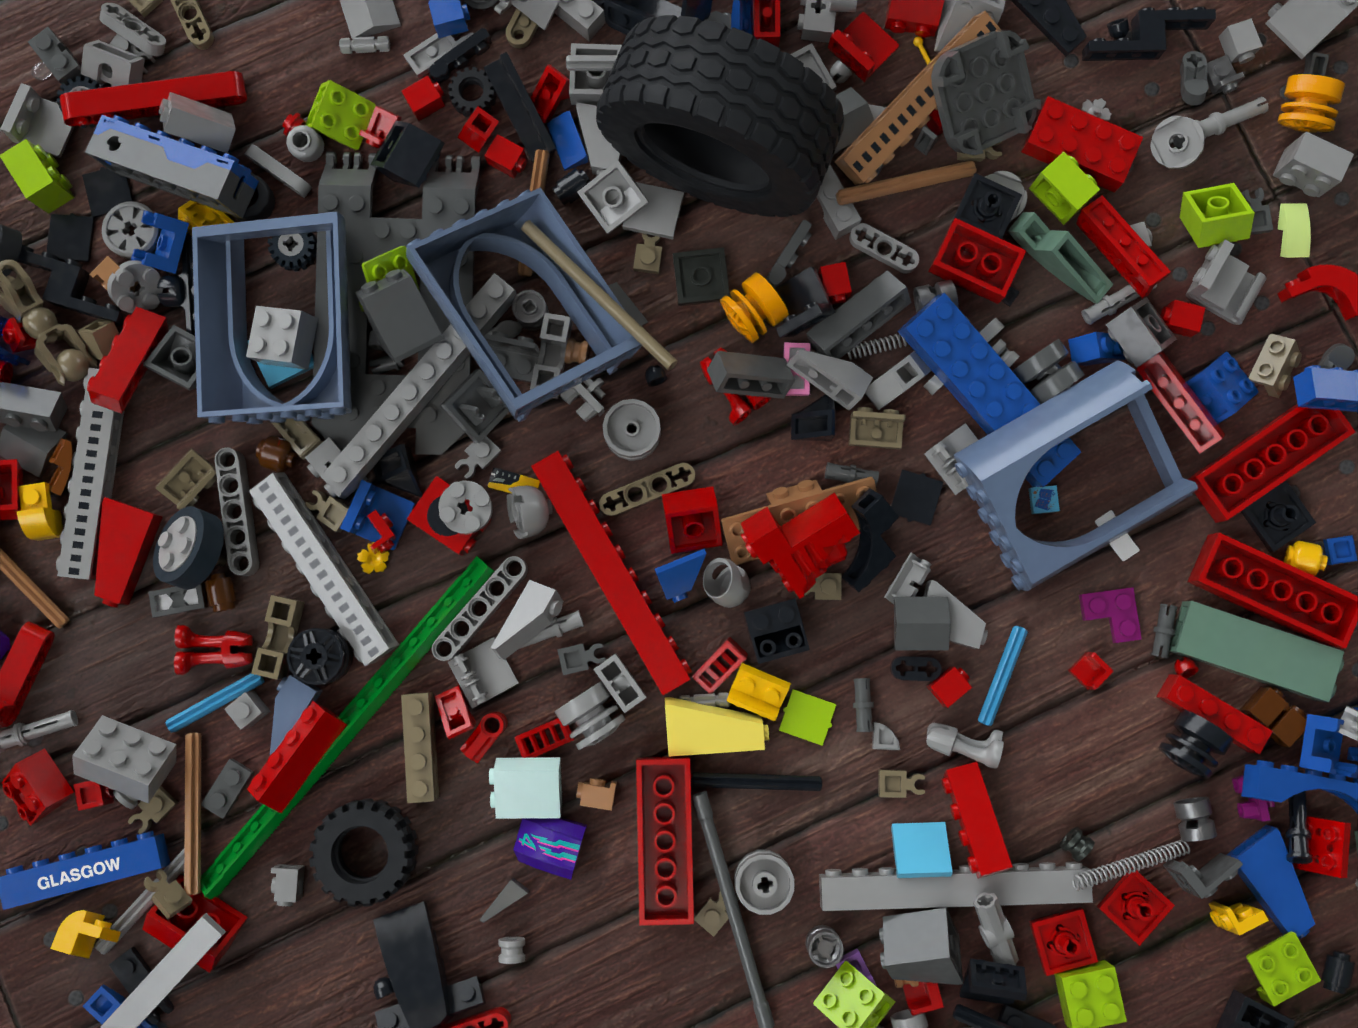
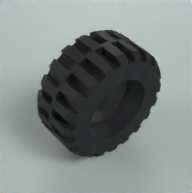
M373 798L355 800L335 809V811L328 814L322 820L323 823L316 828L313 834L315 840L310 843L309 851H313V857L309 858L310 867L315 866L316 873L313 874L316 882L321 880L324 885L321 890L325 894L331 892L335 895L333 900L339 903L347 901L348 906L356 907L359 904H363L364 907L372 906L376 902L381 903L387 900L408 881L417 863L415 856L418 854L419 845H415L417 835L416 831H412L409 826L411 821L407 816L404 818L400 814L401 810L396 806L390 807L388 802L383 800L373 801ZM365 826L377 831L385 840L388 848L386 866L380 873L371 877H363L353 873L346 866L342 857L341 847L343 838L349 831L357 827Z

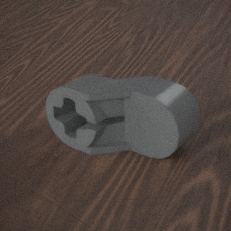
M1198 51L1187 52L1183 56L1180 65V92L1182 99L1185 103L1195 106L1205 101L1209 88L1207 60L1205 55Z
M1343 343L1334 344L1323 354L1318 365L1325 369L1341 367L1343 370H1346L1355 359L1354 351Z

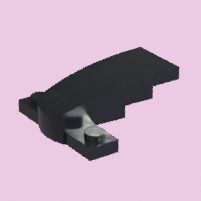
M423 901L373 919L384 963L399 1003L375 1012L378 1028H438L452 1019L453 1015L486 1004L478 976L447 986L444 960L440 957L436 931L432 929L426 902Z

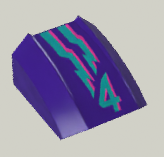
M562 817L522 818L513 850L519 862L571 880L587 824Z

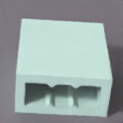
M560 757L496 758L494 768L489 770V784L494 785V792H491L490 806L495 808L496 819L561 817L562 785Z

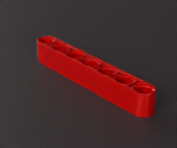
M228 71L64 93L60 96L64 124L68 126L98 124L101 115L110 118L117 115L126 120L161 115L159 114L162 99H168L170 92L214 108L242 104L247 101L243 74L238 71Z

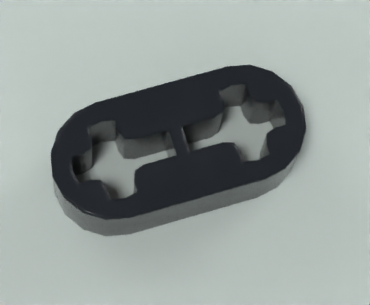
M900 656L893 659L890 664L892 676L899 680L934 681L941 675L942 671L939 661L931 657ZM902 660L906 666H913V671H905L904 676H901L900 671L896 670V665H900ZM927 662H930L931 666L935 667V672H931L930 677H927L926 672L918 671V666H927Z

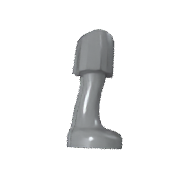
M931 723L927 728L926 742L931 749L947 756H951L952 752H958L994 769L998 768L1004 745L1002 741L1003 731L994 730L987 740L978 741L958 733L957 728Z

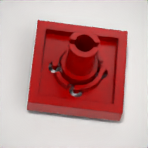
M1307 816V829L1312 834V839L1309 840V853L1312 855L1313 861L1307 864L1292 863L1294 869L1338 878H1347L1351 823Z
M1136 870L1134 873H1126L1096 907L1140 946L1175 905ZM1123 893H1127V895L1123 896V898H1125L1126 900L1122 899ZM1125 912H1127V913L1129 914V916H1128V915H1125V918H1127V919H1124V918H1123V914H1124Z
M1079 907L1029 921L1043 972L1046 976L1098 962L1083 908ZM1058 924H1061V925H1062V927H1061V926L1058 927V929H1059L1060 931H1057V930H1056V926H1057ZM1049 941H1053V945L1049 943L1050 948H1048L1047 943Z

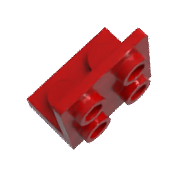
M862 12L843 32L837 29L831 35L828 49L863 82L899 47V44L865 12Z

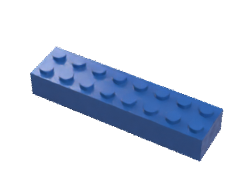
M945 293L935 296L898 330L899 334L987 435L1041 405ZM1070 438L1063 440L1041 456L1030 469L1025 479L1032 487L1046 486L1081 453L1080 449Z

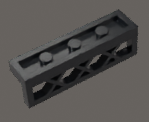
M508 53L501 54L500 59L486 65L484 70L533 163L536 150H546L550 154L555 151L556 147Z

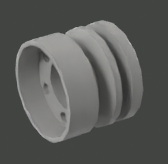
M602 681L554 711L563 726L574 722L577 724L578 727L569 735L571 739L583 733L585 738L575 744L578 750L602 741L614 733L619 725L626 720L623 714L613 720L610 718L609 714L618 709L617 705L606 709L603 707L602 704L611 695Z

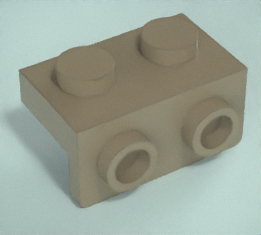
M1270 334L1249 375L1251 382L1265 386L1269 396L1279 398L1282 391H1285L1290 384V374L1293 368L1298 367L1302 357L1296 340Z
M857 408V411H853L850 415L848 446L900 450L902 448L903 422L906 419V415L899 414V410L885 409L883 413L873 412V408Z
M191 448L156 485V489L176 504L179 510L193 506L199 499L197 494L203 488H210L217 480L215 476L216 468Z

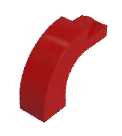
M1326 264L1309 267L1298 273L1297 279L1284 284L1286 289L1277 293L1282 303L1307 292H1321L1330 296L1337 303L1345 321L1358 316V274L1341 266Z

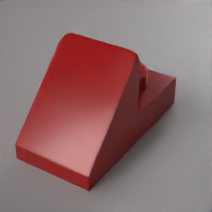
M550 64L546 66L531 96V100L544 123L550 122L561 100L570 98V80Z
M459 685L435 696L448 739L474 728L476 720L468 710L463 691Z

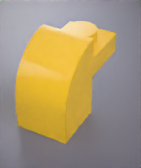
M42 482L18 486L21 511H17L20 527L26 537L37 541L59 538L63 530L61 511L52 509L49 483Z
M80 910L70 914L61 923L51 949L89 959L97 938L117 943L121 932L110 929L112 923L103 921L105 915Z

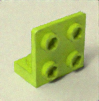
M328 80L320 85L305 125L353 150H358L363 140V137L359 135L360 130H367L376 104L332 80Z
M399 246L363 262L361 266L366 282H377L385 278V275L392 270L404 269L411 275L419 290L413 267L406 256V246ZM359 301V305H360L361 311L364 312V310H363V308H362V305H361V303H360V301Z
M1292 931L1246 956L1261 984L1256 989L1260 998L1272 1006L1282 1003L1321 981L1299 938Z
M845 961L813 1004L839 1028H876L896 1001L880 990L848 961Z

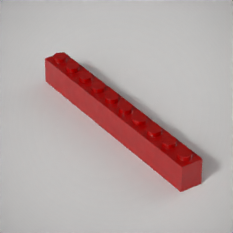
M556 451L532 465L534 473L662 695L691 680L688 674L692 673V670L685 658L679 660L675 651L679 648L672 636L666 638L662 631V628L666 625L659 613L653 615L648 607L652 604L645 590L640 592L635 583L639 579L633 568L627 569L622 562L626 558L619 544L613 546L609 537L613 536L607 523L601 524L596 515L600 511L593 499L587 501L583 492L587 489L581 478L577 477L575 479L570 470L574 466L567 454L561 456L560 452Z

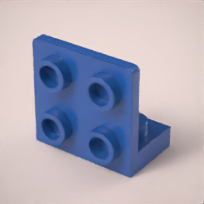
M1228 352L1223 353L1204 370L1186 381L1217 424L1235 414L1258 393L1254 382L1249 380L1239 367L1238 362Z
M361 480L340 529L376 542L382 537L369 521L367 515L374 510H377L380 516L385 513L394 525L390 529L394 533L396 540L393 541L394 546L390 550H395L408 522L407 517L414 509L415 503Z

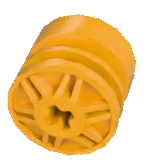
M1298 74L1288 77L1284 96L1295 102H1287L1281 105V111L1285 113L1279 115L1278 124L1301 132L1333 131L1336 121L1332 119L1338 116V110L1327 105L1341 103L1345 83L1341 80L1321 75Z
M757 272L742 282L741 285L745 296L738 290L733 289L730 292L732 299L727 295L720 299V303L730 323L751 343L758 340V333L761 335L766 334L767 329L763 320L775 327L789 315L778 293Z

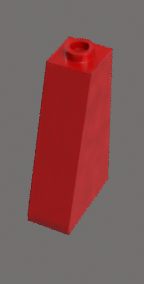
M104 497L102 502L94 596L103 598V604L118 608L119 604H130L163 516Z

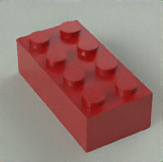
M1048 96L1038 111L1032 125L1033 129L1030 130L1021 153L1051 164L1060 154L1065 152L1068 156H1072L1077 160L1079 168L1085 174L1091 175L1096 180L1098 186L1115 193L1124 183L1143 137Z

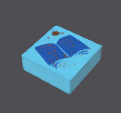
M1057 485L1029 488L1032 514L1060 511Z

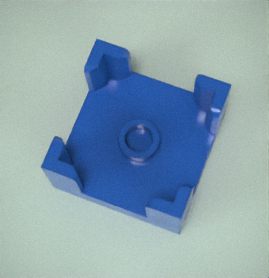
M144 210L141 222L161 229L155 254L134 249L131 261H142L141 264L176 274L189 223Z
M1307 714L1299 767L1351 778L1358 777V765L1339 762L1343 734L1338 731L1340 725L1344 724V720Z

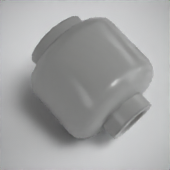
M299 125L289 131L286 144L289 152L294 157L303 162H312L322 155L324 141L322 136L313 128L307 125Z

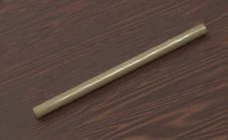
M531 220L526 221L522 225L521 230L668 371L674 368L678 361Z

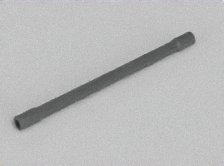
M707 791L699 792L691 796L707 843L753 1000V1008L759 1028H773L775 1026L769 1002L765 997L720 844Z

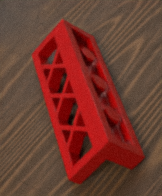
M1103 195L1081 210L1076 222L1078 227L1142 299L1150 294L1156 284L1169 276L1171 271Z

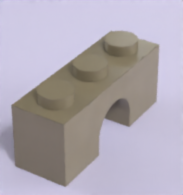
M271 595L265 621L268 622L267 637L263 646L257 649L251 674L281 680L287 676L289 668L287 662L288 647L293 638L297 636L305 602Z

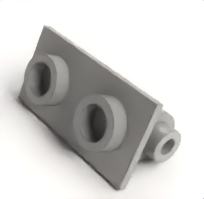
M911 552L884 598L894 604V597H915L918 589L913 587V584H923L931 571V563L924 559H919Z

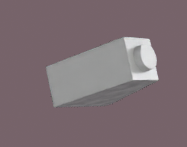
M577 102V116L592 174L597 177L617 160L621 163L622 155L612 147V144L604 138L601 130H599L596 122L597 106Z
M927 581L923 597H948L951 621L949 642L972 649H979L980 645H984L988 630H985L986 623L937 581Z

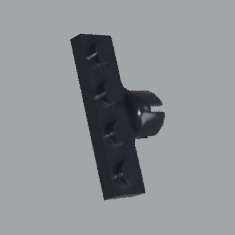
M186 237L181 252L182 274L162 276L158 281L157 289L167 288L169 293L157 295L159 301L164 306H182L184 308L186 331L195 336L192 237Z

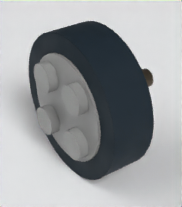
M193 506L182 508L176 512L164 526L156 543L153 556V568L156 577L162 582L189 590L200 585L209 576L215 565L223 567L226 564L227 558L220 555L224 540V529L221 520L217 516Z

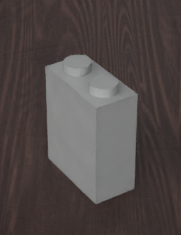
M172 92L169 93L168 99H162L159 114H161L160 121L163 122L164 132L228 153L236 130L231 113Z

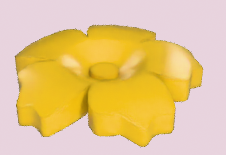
M375 542L368 543V551L363 549L357 553V560L363 562L361 564L363 572L368 574L373 570L375 572H383L387 568L384 562L388 561L390 553L386 551L381 554L379 551L374 554L370 546Z

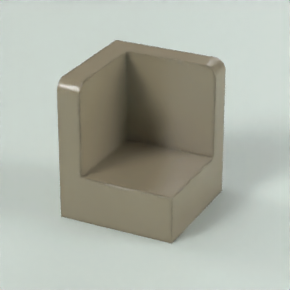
M97 319L78 330L83 343L86 345L87 352L94 359L101 360L105 355L108 356L114 337L120 335L114 321Z

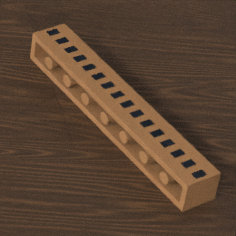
M986 11L975 15L835 161L837 166L854 185L864 182L867 184L872 181L878 174L876 170L880 165L889 163L895 156L894 151L899 146L903 147L913 137L911 133L917 127L918 129L923 127L930 120L929 114L934 109L938 110L931 80L932 70L938 58L950 49L986 33L1001 30Z

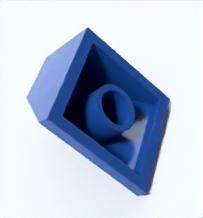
M705 549L655 568L656 575L667 600L672 599L676 603L688 598L687 592L692 590L706 557Z

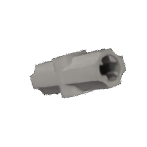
M986 892L977 895L973 904L981 924L978 928L985 944L990 949L993 962L1016 965L1019 958L1012 941L1014 932L1007 918L1003 915L997 896L994 893Z

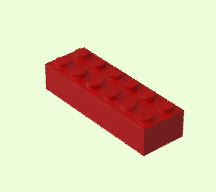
M1296 404L1187 480L1196 482L1198 489L1194 493L1214 522L1227 521L1356 431L1340 410L1298 407V404Z
M1220 532L1207 535L1187 581L1320 644L1335 649L1347 648L1358 622L1357 595Z
M690 756L637 758L639 926L694 924Z

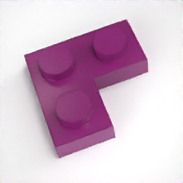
M1133 587L1079 595L1083 621L1109 617L1113 643L1142 640Z

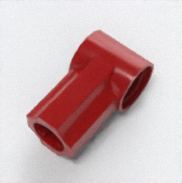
M496 711L485 715L478 727L460 748L463 754L470 760L479 763L499 736L506 730L508 726L506 716ZM491 717L499 721L500 728L498 731H492L489 728L488 721Z

